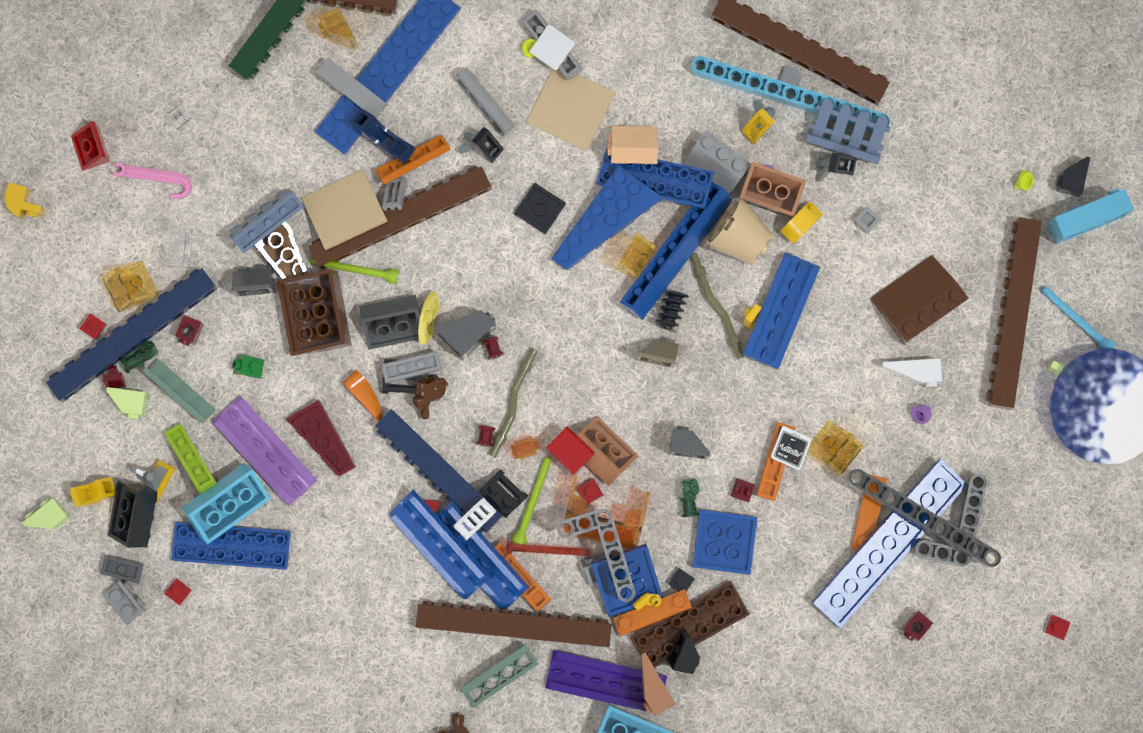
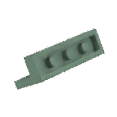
M159 359L150 368L146 367L143 370L148 377L201 423H204L216 410Z
M524 645L460 689L474 708L538 665L527 646ZM527 653L533 663L526 668L518 666L520 657ZM517 660L516 666L510 665L511 663ZM507 666L515 668L512 678L502 677L503 669ZM518 668H519V669H523L522 671H520V672L517 674V669H518ZM501 671L500 676H495V674ZM491 677L499 678L498 687L495 689L486 688L487 680ZM501 679L507 680L506 682L501 684ZM485 682L484 687H479L480 684ZM474 688L483 689L482 698L474 702L469 692ZM485 690L491 691L484 696Z

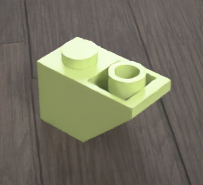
M48 498L40 504L41 508L27 514L25 516L26 520L22 523L27 527L57 529L70 516L57 499L52 498L50 500Z

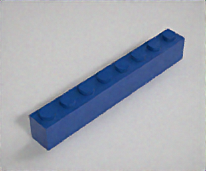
M712 182L705 209L691 207L620 301L629 313L641 320L645 318L733 199L724 188Z

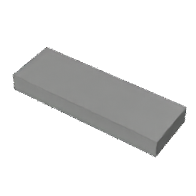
M438 351L381 364L386 384L442 370Z

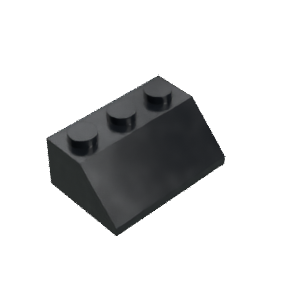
M117 480L107 536L127 548L148 547L158 492L145 485Z

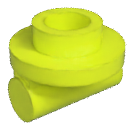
M1022 170L1014 188L1025 191L1029 190L1034 184L1032 173Z

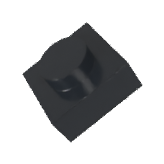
M679 568L668 584L677 591L685 589L687 592L695 578Z

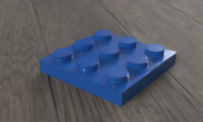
M700 510L692 567L751 575L758 517Z
M646 544L623 551L635 589V596L629 602H623L618 598L606 557L591 562L608 617L635 608L633 603L644 593L658 594L661 599L663 598ZM620 553L610 555L609 557L612 561H617L620 559ZM618 569L615 571V577L618 580H623L626 577V572L623 569ZM623 588L620 592L624 599H628L632 595L629 588Z

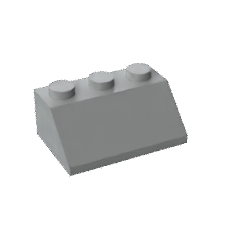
M708 131L703 133L682 164L714 171L715 174L712 182L724 188L729 195H731L751 167L750 162Z

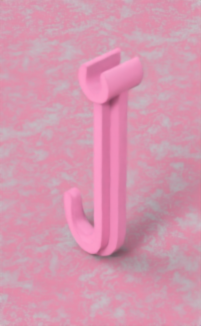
M122 163L114 164V166L122 168L120 173L113 172L119 178L130 177L183 185L184 192L171 194L170 198L183 199L191 192L192 183L185 174L129 166Z

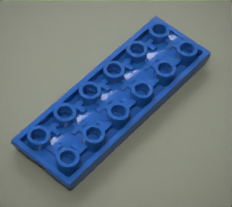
M606 148L596 184L604 186L619 166L662 196L664 201L705 209L715 172L657 159V164L611 163V155H608V148Z
M784 253L743 352L744 356L777 370L779 369L820 266L790 253Z
M414 489L389 513L391 520L461 598H469L491 577Z
M450 501L437 516L491 575L480 587L500 609H507L530 587L479 530L466 540L453 527L465 514L453 501ZM463 522L462 525L470 532L471 529Z
M175 522L171 561L287 570L291 531L231 527L215 540L206 544L199 537L191 523Z

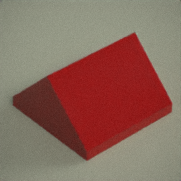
M95 121L89 122L71 135L82 171L111 162L100 128Z
M568 426L546 447V450L573 476L595 454Z

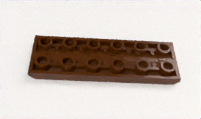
M732 581L691 603L692 609L654 623L631 636L630 639L639 655L645 652L654 668L667 661V657L681 627L685 628L694 645H697L750 615Z

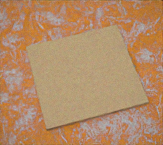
M559 68L557 70L552 69L526 123L587 151L615 92L579 75L571 80H567Z
M363 169L301 197L325 250L388 222Z

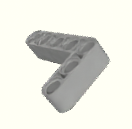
M975 474L967 481L968 485L966 486L957 526L975 538L987 488V479L982 474ZM974 478L981 480L980 488H976L973 485ZM971 496L977 499V506L975 507L969 504ZM967 515L973 518V524L971 526L965 523V517ZM956 533L954 540L957 544L961 542V536ZM921 540L913 547V552L917 557L947 565L963 567L968 565L971 560L970 557L963 554L965 561L959 563L956 556L958 553H961L960 551L949 545L928 540ZM974 543L970 544L969 549L971 552H973ZM920 544L927 546L926 554L919 552L918 547ZM940 548L946 551L944 559L939 558L937 555Z
M599 509L561 521L557 526V532L562 538H571L598 530L617 596L623 602L631 601L635 596V589L611 512L607 509ZM600 513L608 514L609 521L600 523L598 515ZM583 518L590 521V526L587 529H582L579 526V521ZM563 524H569L572 528L568 535L562 534L560 531ZM610 531L615 535L612 542L604 540L603 535L605 532ZM612 550H617L620 553V559L612 561L609 553ZM623 569L626 572L625 579L618 580L615 577V571ZM623 588L631 590L632 595L630 598L624 599L621 596L620 592Z

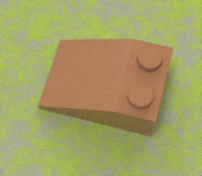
M644 652L640 654L643 698L645 700L643 706L648 714L652 713L656 716L675 705V702Z

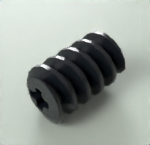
M675 290L666 291L665 295L668 298L663 299L662 302L665 305L660 307V310L664 313H658V317L661 320H656L655 324L664 330L677 333L673 329V327H679L675 320L682 319L678 312H684L680 306L687 305L683 298H689V296Z

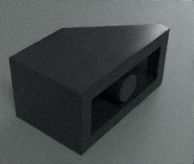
M1091 157L1083 158L1065 169L1061 175H1057L1055 186H1058L1057 192L1077 197L1083 194Z
M681 627L667 657V662L674 671L693 674L700 663V656L685 628Z

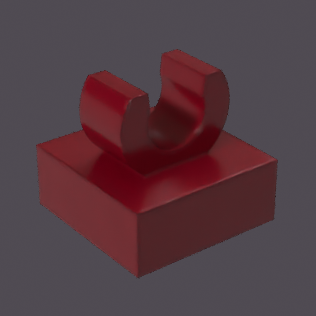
M109 366V374H103V382L106 388L126 387L123 373L117 370V366Z
M736 478L730 497L749 503L755 484Z

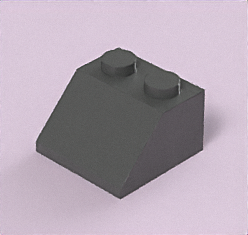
M263 265L257 266V269L249 270V267L238 268V271H233V293L237 297L275 293L274 272L272 268Z
M677 426V429H673L669 455L708 459L710 457L709 450L697 435L689 430V427Z

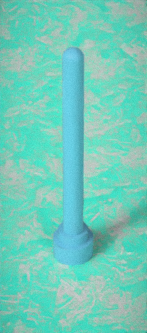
M1048 287L1042 288L1041 291L1100 344L1099 347L1105 355L1114 348L1116 343L1112 339H1105Z

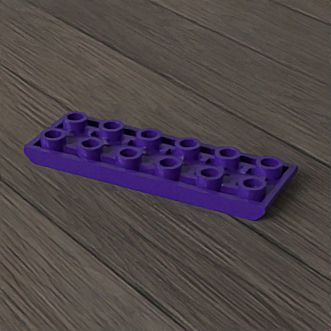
M553 651L545 689L646 711L643 706L645 700L643 698L642 670ZM658 674L664 685H666L667 676Z

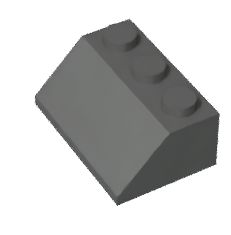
M416 295L359 306L369 350L419 340L420 311Z

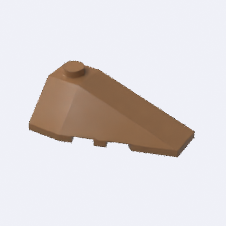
M286 222L254 245L255 249L282 280L308 274L294 240L292 230Z

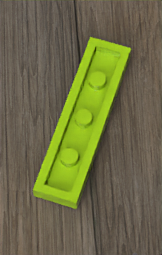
M179 423L164 433L199 493L201 494L216 485L215 479L182 424Z

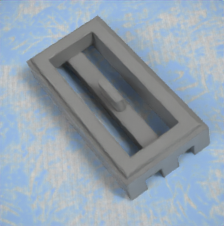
M398 177L386 184L382 203L384 211H387L388 208L395 210V207H398V210H402L407 184L406 177ZM392 183H394V188L392 191V200L391 202H389Z

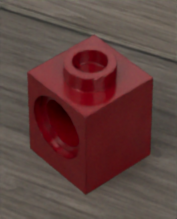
M184 315L175 334L179 338L178 342L189 346L190 343L195 345L204 324L201 321ZM192 327L193 334L188 337L185 336V329Z
M916 611L901 629L905 631L903 635L911 642L913 640L919 641L934 623L920 611ZM914 622H918L921 626L918 633L912 631L911 626Z

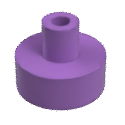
M918 404L912 409V418L918 424H925L932 418L929 406Z

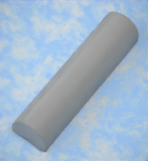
M537 10L522 20V23L536 40H538L548 26ZM570 52L559 66V70L567 80L576 77L583 69Z
M466 67L457 73L456 81L501 136H505L515 127L514 123L471 71Z

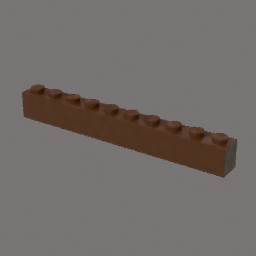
M719 0L711 15V20L878 106L890 83L885 76L873 74L868 67L858 66L853 63L852 59L837 55L835 50L821 47L820 43L816 40L804 38L802 33L787 29V26L781 22L775 23L769 20V16L754 12L753 8L746 4L742 6L736 0Z
M477 166L471 167L467 170L466 174L461 176L456 174L450 178V181L444 184L439 182L433 185V189L427 192L422 190L416 193V197L410 200L405 198L402 210H398V207H395V210L388 208L387 211H384L382 209L388 222L328 250L324 249L320 238L312 241V245L308 247L319 270L325 268L326 266L323 265L331 261L338 262L492 190V186L482 166L479 168Z
M1019 217L1012 224L1011 233H1014L1013 241L1010 240L1008 251L1011 252V257L1006 262L1008 277L1004 278L1003 289L1006 290L1005 296H1002L1000 301V307L1003 310L1002 315L998 316L997 326H1000L999 334L996 333L994 345H997V350L993 352L991 361L994 364V370L990 371L989 374L991 390H987L986 401H989L988 406L1012 410L1015 406L1042 225L1040 220Z
M423 601V604H418L416 628L610 647L612 624H608L607 619H597L596 622H589L587 617H577V620H569L570 616L558 615V618H550L548 613H539L538 616H531L529 611H519V614H511L512 610L500 609V612H492L490 607H481V610H473V606L461 605V608H453L454 604L450 603L434 606V602Z

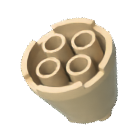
M737 198L726 208L722 214L723 216L713 226L706 239V244L716 251L753 265L758 259V255H763L769 247L767 243L770 242L774 234L744 200Z

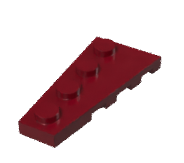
M320 400L286 418L338 477L356 468L352 457Z

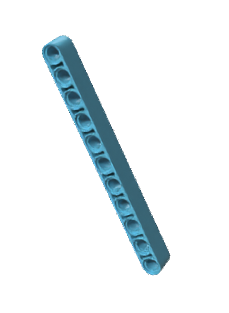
M698 56L692 61V73L709 81L817 115L819 113V110H816L817 104L821 105L824 99H831L833 101L832 109L839 111L842 105L847 104L851 107L850 115L858 117L860 111L866 110L870 115L869 121L876 123L878 117L884 116L888 120L887 126L889 127L890 125L889 117L875 110L703 56ZM697 63H702L705 66V68L703 70H697L695 68V65ZM720 69L723 72V74L721 76L714 75L713 70ZM737 74L741 80L735 82L731 79V76ZM756 80L759 86L752 87L749 81ZM774 86L777 92L770 93L767 87ZM791 91L794 93L795 97L793 99H789L786 97L785 93ZM809 97L813 103L808 105L803 101V98ZM830 114L829 118L836 120L837 116ZM848 120L847 124L854 126L856 122ZM866 127V130L873 132L874 128Z

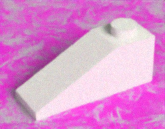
M941 359L881 363L882 369L920 385L926 384V388L937 387V384L942 382Z

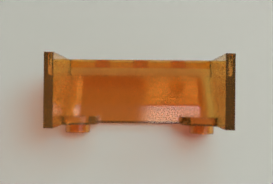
M574 475L565 520L586 514L587 510L586 500L574 495L578 480L576 475ZM650 492L645 494L642 510H629L625 515L624 522L614 520L622 548L631 549L637 546ZM598 517L600 523L609 521L607 518ZM583 518L579 521V526L582 529H587L590 526V521ZM563 524L565 533L569 534L572 530L571 526ZM598 530L574 536L601 543ZM607 531L604 533L603 538L606 542H612L615 535Z

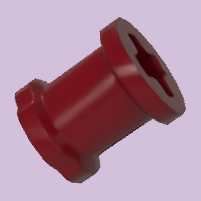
M498 336L488 338L482 342L488 352V360L504 355L498 344Z
M478 425L480 431L476 445L493 447L491 441L495 427Z

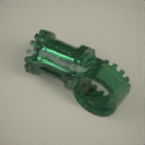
M145 341L135 351V354L125 359L121 358L120 361L123 367H125V371L130 373L131 370L139 366H145L144 362L153 359V356L156 357L158 349L152 341Z
M696 478L684 479L682 482L684 497L679 498L683 507L682 518L689 517V515L690 517L691 515L698 516L699 512L696 510L695 503L696 495L699 493L698 481Z

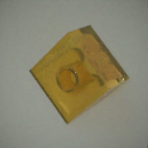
M339 6L318 16L320 20L318 27L324 39L328 37L331 43L353 50L359 49Z
M637 232L621 258L617 271L636 281L647 263L655 256L656 246Z
M143 261L115 268L102 278L118 312L132 309L159 295Z
M829 420L810 443L807 452L829 470L841 476L864 446L852 433Z

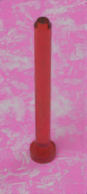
M508 540L506 543V554L528 552L576 556L591 555V550L587 548L513 544V541Z

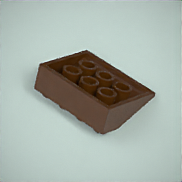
M931 255L870 299L904 345L969 298L955 279Z
M327 269L277 281L291 356L352 346L338 271Z

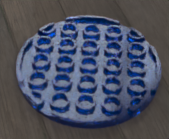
M1099 348L1077 356L1060 372L1050 397V413L1053 428L1058 438L1072 453L1091 462L1108 464L1127 460L1143 450L1142 359L1124 350Z

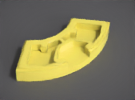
M431 291L421 310L418 329L420 344L426 345L435 334V319L440 310L437 292Z

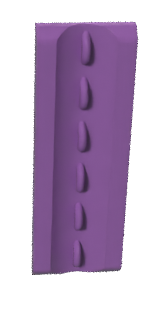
M241 395L212 421L288 506L317 481L314 475Z

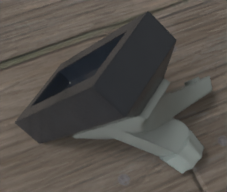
M485 127L475 135L468 132L465 133L464 139L467 143L459 148L461 154L473 149H479L491 163L504 150L502 145Z
M832 152L828 159H816L815 165L819 168L823 167L817 180L821 182L830 172L853 175L857 158Z

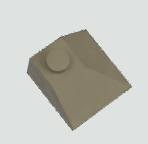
M664 338V341L659 340L639 351L636 360L674 368L679 344L675 343L676 340Z

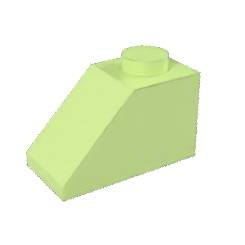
M107 387V393L122 413L128 415L127 418L139 420V416L145 417L148 399L146 392Z

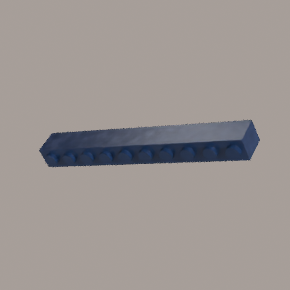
M203 268L193 270L189 274L190 277L188 279L177 282L173 286L174 289L170 292L162 293L158 297V301L144 306L143 312L127 319L128 323L122 327L117 326L111 331L112 334L110 336L99 339L95 343L96 346L91 350L89 348L84 350L80 354L81 357L76 361H69L61 372L57 371L50 375V380L46 383L58 400L62 403L107 371L109 366H114L216 291L218 288Z

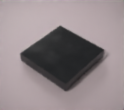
M534 183L514 212V215L546 235L565 207L566 202L537 183Z

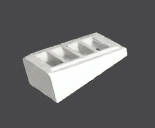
M482 498L453 527L468 540L496 513V510ZM474 512H476V513L482 518V520H480V519L474 514ZM469 517L476 524V526H474L467 518ZM463 522L471 529L470 532L462 525Z

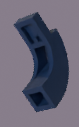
M362 108L350 122L371 143L403 164L406 163L416 150L411 144L388 130L374 115Z

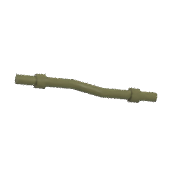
M694 253L690 257L695 268V276L699 278L706 299L722 318L729 336L728 342L733 347L737 360L742 359L744 355L739 344L741 343L740 338L734 331L728 313L712 294L706 278L707 272L705 267L701 265L698 254Z
M533 348L530 349L525 361H522L519 367L521 369L510 389L509 414L500 433L496 434L494 438L495 443L489 453L494 458H496L501 446L505 444L506 436L516 417L518 390L527 372H530L533 366L531 364L538 352Z

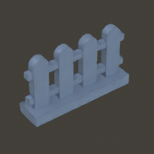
M824 99L821 105L817 104L816 110H819L816 122H811L810 128L813 131L808 130L806 142L875 164L879 163L881 153H878V150H883L884 145H881L884 133H889L890 127L887 126L888 120L886 117H878L875 123L869 121L870 115L866 110L860 111L858 117L850 115L851 107L847 104L842 105L839 111L832 109L833 101L831 99ZM830 114L837 116L833 129L826 127ZM848 120L856 122L851 135L844 133ZM867 126L874 128L869 141L862 139ZM824 132L831 134V137L825 136ZM842 138L849 140V143L843 142ZM860 144L867 146V149L860 147Z
M281 190L277 193L275 200L272 202L268 201L261 206V211L257 214H250L243 225H236L232 228L229 236L243 254L305 207L292 190Z

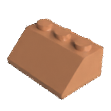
M752 162L739 199L793 218L807 180Z
M598 416L577 434L595 453L586 465L608 486L638 457Z

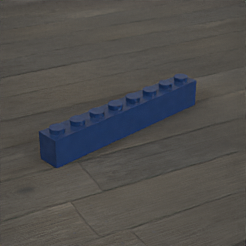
M392 409L375 425L378 428L376 432L384 440L386 438L391 440L390 446L398 453L402 451L406 455L404 459L411 466L416 464L420 468L418 473L425 479L429 477L434 482L432 486L439 493L443 490L448 495L445 499L457 504L464 514L484 498ZM496 510V513L478 530L481 533L483 531L488 533L503 515ZM474 512V514H475L480 520H482V518H481L476 512Z

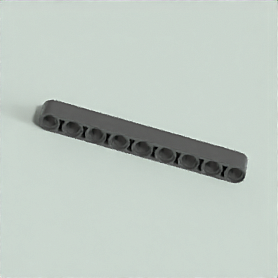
M854 469L847 474L846 482L850 487L983 566L995 567L1000 563L1001 555L997 550L866 472ZM853 473L860 475L861 480L859 483H854L851 480ZM870 483H874L877 486L876 493L869 492L868 485ZM887 493H891L894 496L893 503L886 502L885 495ZM903 503L910 505L911 511L909 513L902 511ZM920 513H924L928 517L925 524L919 521ZM937 523H941L944 526L942 534L936 531ZM954 533H958L961 536L959 544L955 543L952 539ZM971 543H975L978 546V551L975 554L969 549ZM988 553H992L995 557V561L992 564L986 560Z

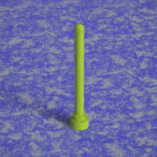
M311 257L309 263L317 266L314 258ZM332 261L323 265L326 268L385 278L389 283L396 285L398 282L397 275L400 273L399 269L391 268V270L383 271Z
M550 457L544 458L520 527L511 537L510 542L521 546L526 544L527 535L525 533L551 464Z

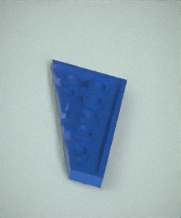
M618 166L551 259L568 271L583 260L586 255L594 249H598L602 246V243L621 232L640 215L648 212L658 202L663 201L664 198Z

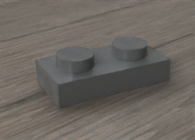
M105 555L100 574L139 583L144 565Z

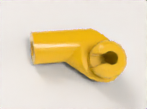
M644 593L633 603V606L638 611L645 605L658 607L661 604V597L658 594Z

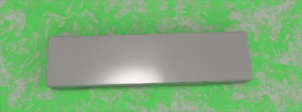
M329 58L316 71L320 77L358 107L371 113L376 118L387 106L383 100Z

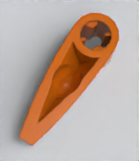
M355 370L342 384L379 422L383 417L378 398L364 376L358 370Z

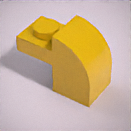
M8 182L5 204L11 213L20 219H23L24 212H26V216L37 218V215H44L45 209L42 206L27 203L31 191L28 187Z
M809 201L782 228L781 232L795 244L823 213Z
M107 477L87 485L73 487L69 491L75 508L81 506L88 507L114 497L116 488L112 477Z

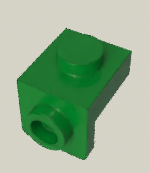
M245 355L236 356L232 363L233 374L261 379L264 366L263 359Z

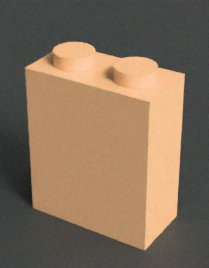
M612 126L611 133H608V155H611V163L657 164V127Z

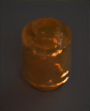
M532 436L515 441V444L510 445L515 460L519 458L522 460L537 455V450L540 449L537 439H532Z

